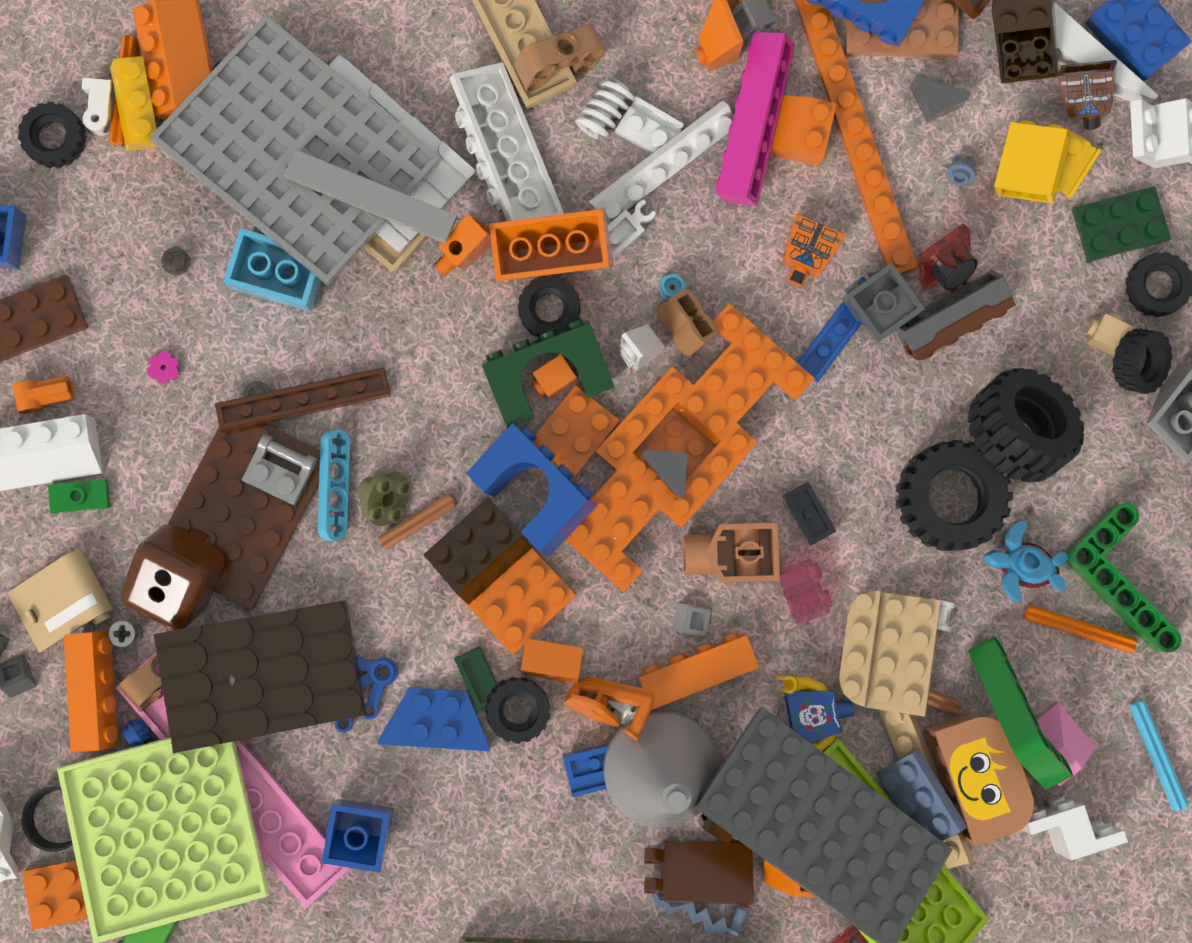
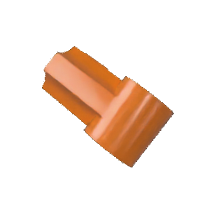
M67 375L43 381H20L12 385L18 414L38 412L43 410L45 406L74 400L73 384Z

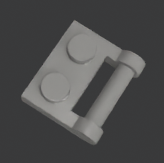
M264 434L258 443L257 450L242 481L296 506L316 465L317 458L311 455L306 457L273 441V437ZM268 451L302 467L299 475L265 460Z

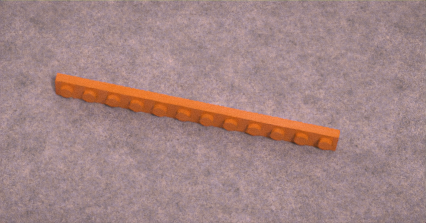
M794 0L828 101L837 103L834 118L885 267L893 263L900 274L915 270L918 266L831 14L828 9L821 5H812L806 0Z

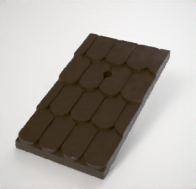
M347 600L153 634L173 753L367 715ZM231 676L235 679L233 685L229 682Z

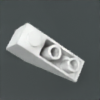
M646 324L621 335L619 350L621 354L619 356L628 368L633 366L638 371L662 353L665 346L649 325Z

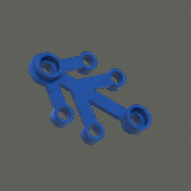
M356 656L358 668L368 672L360 677L362 689L373 684L365 707L368 705L374 706L375 714L373 716L363 715L365 719L371 720L379 714L378 704L384 687L391 685L397 679L398 667L392 659L387 657H381L372 662ZM386 666L389 669L387 677L380 676V667ZM348 718L349 726L346 729L340 727V720L335 721V727L340 732H347L353 727L352 718Z

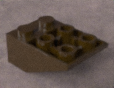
M992 0L991 9L1001 84L1058 77L1054 0Z

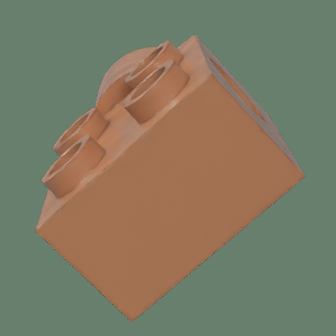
M778 523L719 524L713 534L683 535L684 574H714L718 583L780 581Z

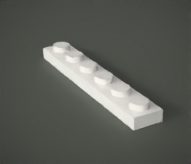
M722 100L589 201L592 209H603L608 225L624 210H628L728 134L729 126L733 123L734 119L729 105Z

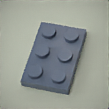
M919 749L876 772L896 807L941 841L967 828Z

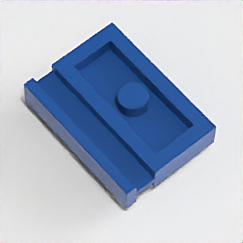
M609 743L562 754L572 797L607 789L604 781L603 764Z

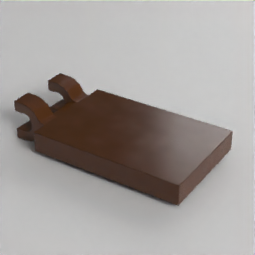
M665 841V850L645 848L644 864H661V879L645 877L644 894H665V903H754L753 851L743 843H729L728 845L724 842Z

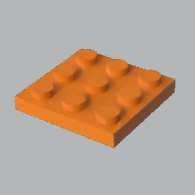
M531 548L469 605L463 599L461 600L514 655L525 645L526 638L531 639L576 595Z

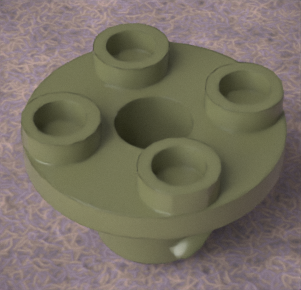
M386 470L376 477L369 476L363 479L359 484L357 494L360 504L363 506V513L366 519L377 526H386L392 522H400L404 517V508L408 502L409 493L412 490V482L404 474L396 470Z

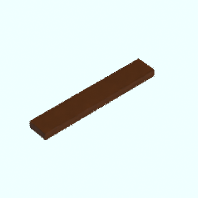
M385 367L218 402L215 403L220 431L224 433L390 397L391 393Z

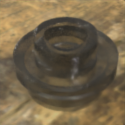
M180 247L169 248L164 252L161 259L163 269L174 276L184 274L189 269L191 263L189 254ZM176 257L181 258L179 266L172 265V260Z

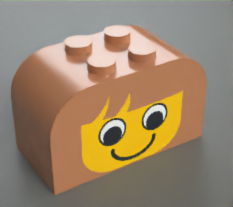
M963 714L923 728L945 791L967 826L962 831L966 842L973 846H978L1016 833L1028 824L1034 811V799L1029 787L1033 785L1032 778L1026 768L1023 769L1022 764L1015 756L999 721L978 714Z

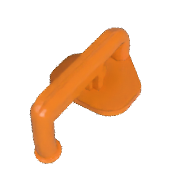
M595 677L581 680L571 687L563 704L599 723L611 726L620 725L621 720L606 708L609 700L638 707L628 729L625 728L624 732L635 741L639 740L638 736L642 732L655 702V695L650 690ZM584 692L597 695V697L593 700L581 695Z

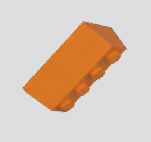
M151 0L132 9L141 55L144 60L154 117L166 120L213 71L199 0Z
M603 209L489 224L496 281L614 267L611 240Z

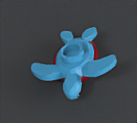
M1018 521L1012 524L1006 531L1005 544L1007 551L1005 553L1000 550H991L983 556L985 564L1002 569L1004 573L1001 579L1002 587L1010 600L1014 602H1020L1023 598L1019 585L1026 588H1039L1050 583L1058 591H1063L1067 587L1065 579L1059 575L1058 567L1063 566L1067 562L1068 554L1060 552L1051 557L1046 550L1037 544L1022 543V536L1028 527L1026 521Z

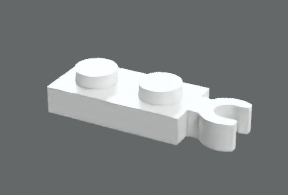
M644 200L637 203L632 215L627 210H624L607 226L611 240L613 260L645 232L641 224L649 223L655 218V211H652L647 216L641 214V208L646 205Z

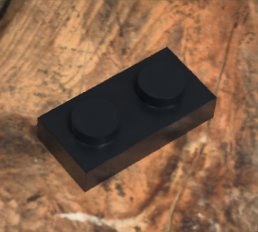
M809 482L782 496L810 546L837 532Z

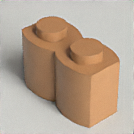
M687 288L673 295L656 310L661 324L672 333L675 344L687 357L704 348L719 335L712 319L702 311L699 300Z

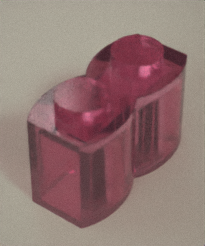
M811 558L779 569V582L796 625L830 613L829 606L833 605L828 590H822L819 579H822L823 576L817 562L812 563Z

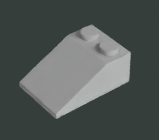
M1192 362L1177 366L1163 383L1146 422L1184 463H1189L1192 459Z

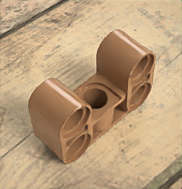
M588 23L566 33L530 43L521 50L514 63V67L525 90L531 92L547 84L552 74L558 70L572 66L575 74H582L592 69L604 54L605 48L594 25Z
M157 654L142 667L129 674L119 685L121 691L139 712L148 708L161 695V677L155 670L158 664Z

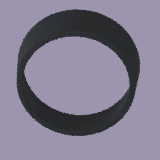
M47 787L37 791L26 802L22 812V829L26 838L31 844L43 851L58 852L73 845L72 840L65 843H53L46 840L39 834L34 823V812L39 801L48 793L61 790V787Z

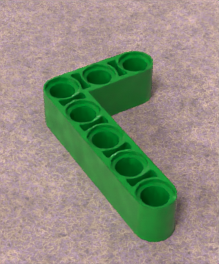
M1130 503L1113 505L1066 551L1068 554L1067 564L1152 650L1164 653L1175 652L1179 649L1182 642L1179 631L1105 557L1136 526L1140 517L1138 509ZM1120 509L1127 516L1124 524L1119 522L1117 518V513ZM1100 529L1104 530L1107 535L1104 544L1100 543L1097 539V532ZM1079 549L1086 552L1087 559L1084 564H1081L1077 559ZM1101 569L1107 574V581L1103 585L1097 578L1098 572ZM1122 590L1127 594L1128 598L1125 605H1121L1118 601V594ZM1142 611L1148 616V621L1144 626L1140 624L1138 619ZM1163 632L1168 636V643L1164 647L1159 641L1160 635Z
M992 636L968 649L1003 731L1019 762L1046 790L1072 777L1073 772L1064 756L1043 734L999 640Z

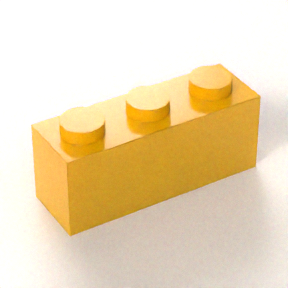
M143 56L113 59L110 70L126 151L153 149L157 145L151 141L150 136L157 130Z

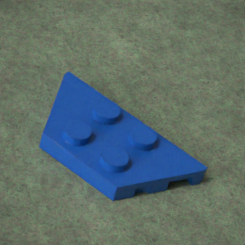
M409 687L378 739V744L490 751L489 742L486 739L468 691Z

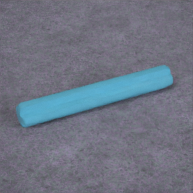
M1138 700L1129 705L1130 711L1171 808L1175 811L1187 808L1189 803L1146 702Z

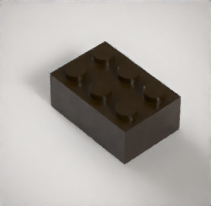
M487 497L423 555L454 592L469 605L533 546L496 504Z

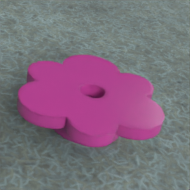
M161 351L157 357L152 356L149 359L151 366L147 369V374L150 378L157 379L161 384H165L168 379L175 380L178 378L179 370L176 367H178L179 361L176 358H172L168 351Z

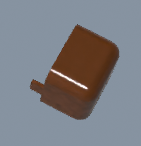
M162 525L137 547L121 590V600L127 607L172 630L185 629L207 608L224 566V556L218 548L204 542L208 536L207 534L195 528L185 532L173 525ZM158 570H165L170 574V584H162L157 579L156 574Z

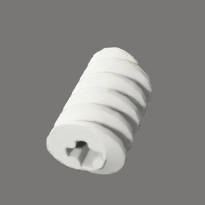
M607 76L608 81H604L601 84L602 90L595 92L596 99H591L588 102L589 108L583 109V117H578L575 121L583 132L594 139H599V135L608 137L609 133L606 131L605 126L615 128L616 125L611 118H622L617 109L627 110L629 107L624 100L634 101L635 99L628 87L612 76Z

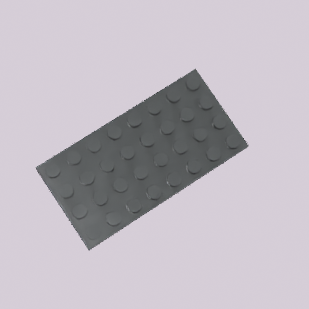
M763 707L757 710L694 806V808L876 943L898 942L953 850Z

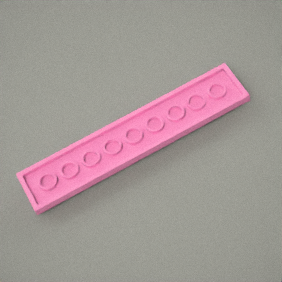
M155 652V653H154L148 660H146L140 667H142L145 663H147L150 659H152L157 653ZM157 664L155 670L160 674L159 665ZM120 686L116 687L119 693L160 740L170 737L163 690H160L161 695L153 704L139 712L121 691ZM242 740L235 741L261 856L303 906L307 908L350 868L322 863L326 836Z

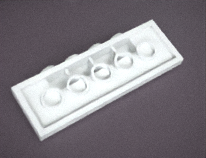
M503 62L452 74L450 81L460 104L455 114L456 122L459 128H464L467 133L466 147L470 154L475 153L478 161L476 164L477 175L481 180L485 179L489 188L486 192L489 204L491 206L495 205L498 212L503 211L506 221L564 214Z

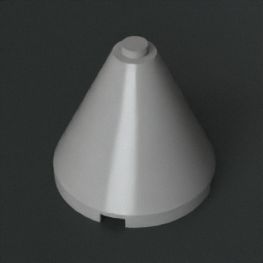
M650 712L646 724L638 736V741H635L624 732V729H628L632 722L630 720L614 735L605 753L603 774L611 800L626 817L641 825L665 828L677 826L691 820L700 813L694 806L720 768L719 755L714 742L700 724L690 717L677 712Z

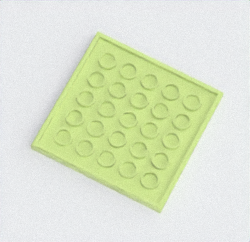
M171 737L57 768L93 943H100L270 896L235 741L173 753Z

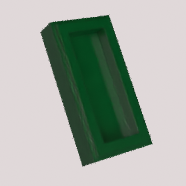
M481 646L454 658L478 711L485 708L487 696L491 694V689L498 685Z

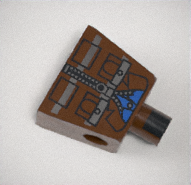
M1117 60L1061 65L1058 81L1068 116L1071 118L1083 117L1084 129L1093 130L1101 126L1100 115H1108L1111 112Z

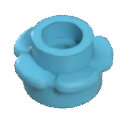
M676 273L663 276L659 282V293L664 299H669L687 287L686 282ZM670 285H674L675 289L671 290Z

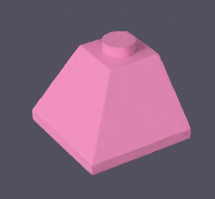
M1057 702L1038 717L1037 721L1043 734L1064 756L1074 776L1084 767L1096 747L1063 706ZM1068 778V779H1066L1065 781H1063V782L1057 784L1056 786H1059V787L1062 786V785H1063L1066 781H1068L1070 778Z

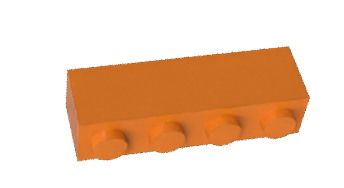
M109 631L64 635L71 752L99 751L118 747L117 703L115 699V673L112 656L113 643L109 639Z
M735 632L722 637L724 642L713 647L712 643L709 642L696 647L697 653L686 657L685 653H681L668 658L670 663L659 668L658 664L655 663L641 669L643 674L637 676L641 687L650 690L655 695V702L651 710L760 668L747 635L739 636V633Z

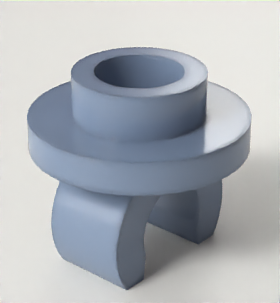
M956 155L952 164L947 168L946 176L953 184L968 185L975 178L974 160H970L969 164L959 162L960 156Z

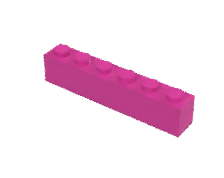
M754 32L752 42L748 46V60L746 68L741 75V90L735 100L736 111L733 123L729 126L727 149L723 152V166L721 174L716 181V195L728 204L758 206L795 44L785 33Z

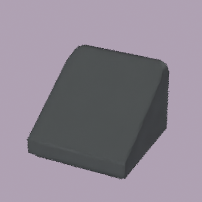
M24 654L0 664V688L10 698L37 687Z

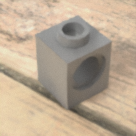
M743 0L731 10L742 39L753 38L754 32H765L777 22L766 0Z

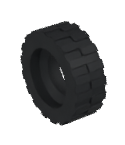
M40 103L34 108L31 107L28 110L29 112L23 115L21 118L22 122L18 126V140L21 142V148L35 162L40 165L43 164L47 168H62V166L72 164L71 162L75 159L77 160L85 148L84 143L87 136L85 135V127L81 124L82 121L69 108L60 103ZM50 122L61 124L66 131L64 143L55 149L44 147L39 140L41 128Z
M1155 252L1147 255L1136 262L1134 267L1128 272L1129 275L1125 281L1127 288L1125 291L1126 295L1128 294V300L1135 306L1137 311L1143 312L1144 315H1153L1154 317L1169 315L1186 305L1189 297L1192 296V271L1189 270L1188 264L1182 261L1176 254ZM1152 272H1165L1172 279L1173 288L1167 297L1155 298L1147 291L1146 279Z
M544 275L536 280H531L530 284L523 288L522 295L520 294L518 312L522 325L531 335H535L539 339V334L549 329L555 328L556 332L566 329V323L578 319L581 312L579 295L574 290V286L571 283H567L562 277L560 279L554 275L549 277ZM547 294L557 296L562 301L564 307L560 318L552 322L543 321L535 311L538 299Z
M1135 328L1132 331H1128L1120 339L1112 362L1114 379L1118 382L1120 388L1149 394V392L1153 393L1163 385L1171 369L1173 356L1171 353L1172 346L1169 343L1168 337L1164 336V333ZM1146 349L1145 365L1139 374L1140 357Z
M509 677L508 680L500 681V684L491 689L492 692L486 699V719L491 729L499 738L501 737L509 743L510 741L515 744H521L524 741L527 743L534 737L537 738L541 735V731L547 727V721L550 720L551 714L549 709L551 707L546 693L534 681L528 680L525 677ZM523 696L530 701L532 713L526 722L513 724L505 718L503 708L509 698Z

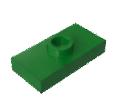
M107 479L48 485L50 513L52 514L110 508Z

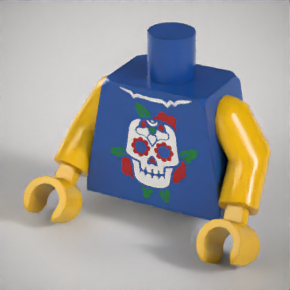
M808 676L777 677V680H784L785 683L784 688L777 690V692L784 693L790 728L823 752L835 741L836 734L841 732L839 719L855 716L853 702L850 699L836 702L834 691L828 690L824 683Z

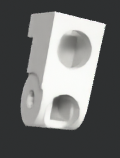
M83 78L82 90L89 95L88 109L84 112L83 123L95 135H107L110 133L115 94L113 82L105 79Z

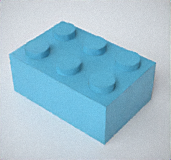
M240 228L223 283L231 290L312 313L321 280L268 236Z

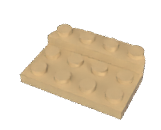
M870 591L858 595L848 613L839 679L844 695L855 704L864 708L926 717L942 601L882 593L881 591Z

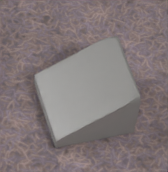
M677 603L672 631L706 637L711 609Z

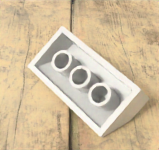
M82 414L0 429V491L103 474L94 417Z

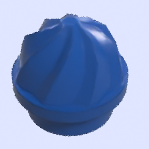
M142 719L126 722L127 726L121 729L122 734L131 747L146 744L152 733L151 728Z

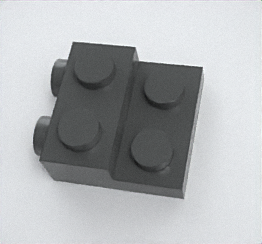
M890 263L885 268L882 264L873 268L867 273L870 277L862 284L859 280L844 289L847 295L842 298V301L855 319L862 322L876 343H879L925 310L893 263Z

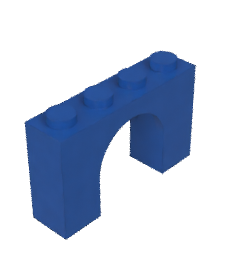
M806 0L812 5L825 7L833 16L839 19L845 18L853 22L855 27L861 31L874 33L885 44L898 47L924 0H887L879 4H867L859 0Z
M512 423L466 474L484 493L496 497L521 471L529 468H541L549 483L548 499L544 507L525 526L521 533L539 552L551 556L598 505L591 499L594 494L584 484L580 483L577 485L572 479L574 473L563 463L559 466L553 460L556 455L546 445L539 446L535 441L537 435L526 425L521 428Z

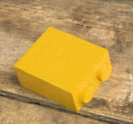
M1022 120L1019 123L1010 122L994 185L997 194L1004 197L1054 204L1070 143L1068 129L1057 124H1049L1047 127L1038 126L1034 122Z

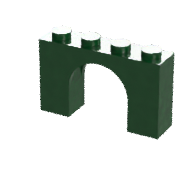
M582 318L572 320L566 323V329L556 332L555 328L549 329L539 334L540 339L532 342L524 339L512 344L513 349L503 353L501 349L485 355L486 360L482 361V367L507 428L512 423L518 425L534 419V413L522 385V374L526 365L540 354L557 353L567 357L575 365L587 397L614 388L589 320L584 322Z

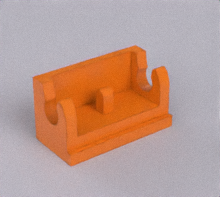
M526 638L521 675L578 683L583 648Z

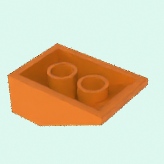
M783 95L770 155L820 166L825 156L837 103L811 97Z

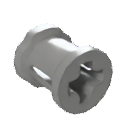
M118 621L109 630V639L118 647L134 646L142 638V628L134 621ZM121 631H130V637L121 636Z

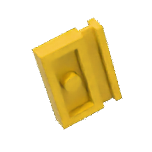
M1068 129L1070 143L1058 192H1062L1070 199L1102 150L1091 146L1090 142Z

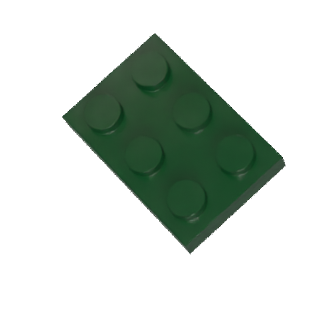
M1155 186L1072 209L1087 263L1171 240Z

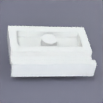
M636 96L617 126L615 133L652 154L678 135L684 128V124Z

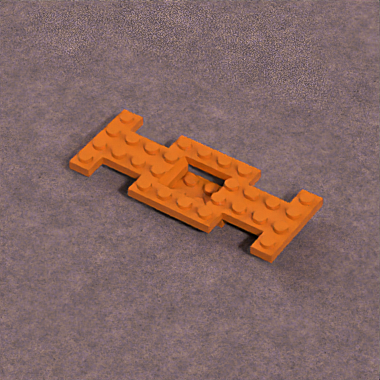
M730 303L713 320L718 334L730 345L701 378L693 385L672 366L596 450V453L612 466L616 472L592 497V500L598 506L565 541L623 593L643 572L622 553L624 548L659 510L680 528L687 523L758 443L737 422L771 384H776L791 399L796 401L815 379ZM645 450L688 453L685 494L682 498L678 500L643 460L641 454Z

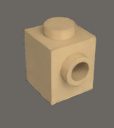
M1105 313L1097 319H1092L1088 325L1086 334L1089 337L1086 344L1114 357L1115 349L1118 347L1120 339L1128 331L1135 329V327L1125 323L1124 318L1117 314Z

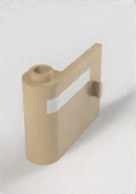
M81 549L62 556L7 592L39 653L64 639V635L72 634L84 625L94 622L95 626L107 622L112 618L110 613L114 611L112 604Z

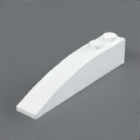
M1054 2L1057 54L1060 65L1117 60L1115 96L1129 102L1142 99L1149 104L1159 96Z

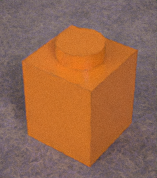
M560 354L532 373L535 380L531 384L540 397L545 394L548 400L576 383L577 377Z

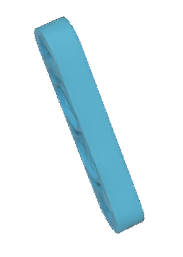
M341 429L326 431L322 435L320 442L318 533L325 541L342 540L347 534L350 438ZM333 439L338 441V446L332 443ZM331 455H338V458H331ZM333 463L339 468V475L336 479L330 474V467ZM332 492H335L338 496V504L335 507H332L329 503V496ZM337 512V516H330V513ZM330 525L335 526L336 530L330 531Z

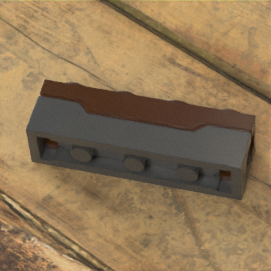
M991 270L925 307V310L896 331L902 345H904L906 354L917 361L931 357L934 351L941 347L956 343L959 337L964 334L979 330L987 321L1004 316L1008 312L1007 310L1016 306L1005 276Z

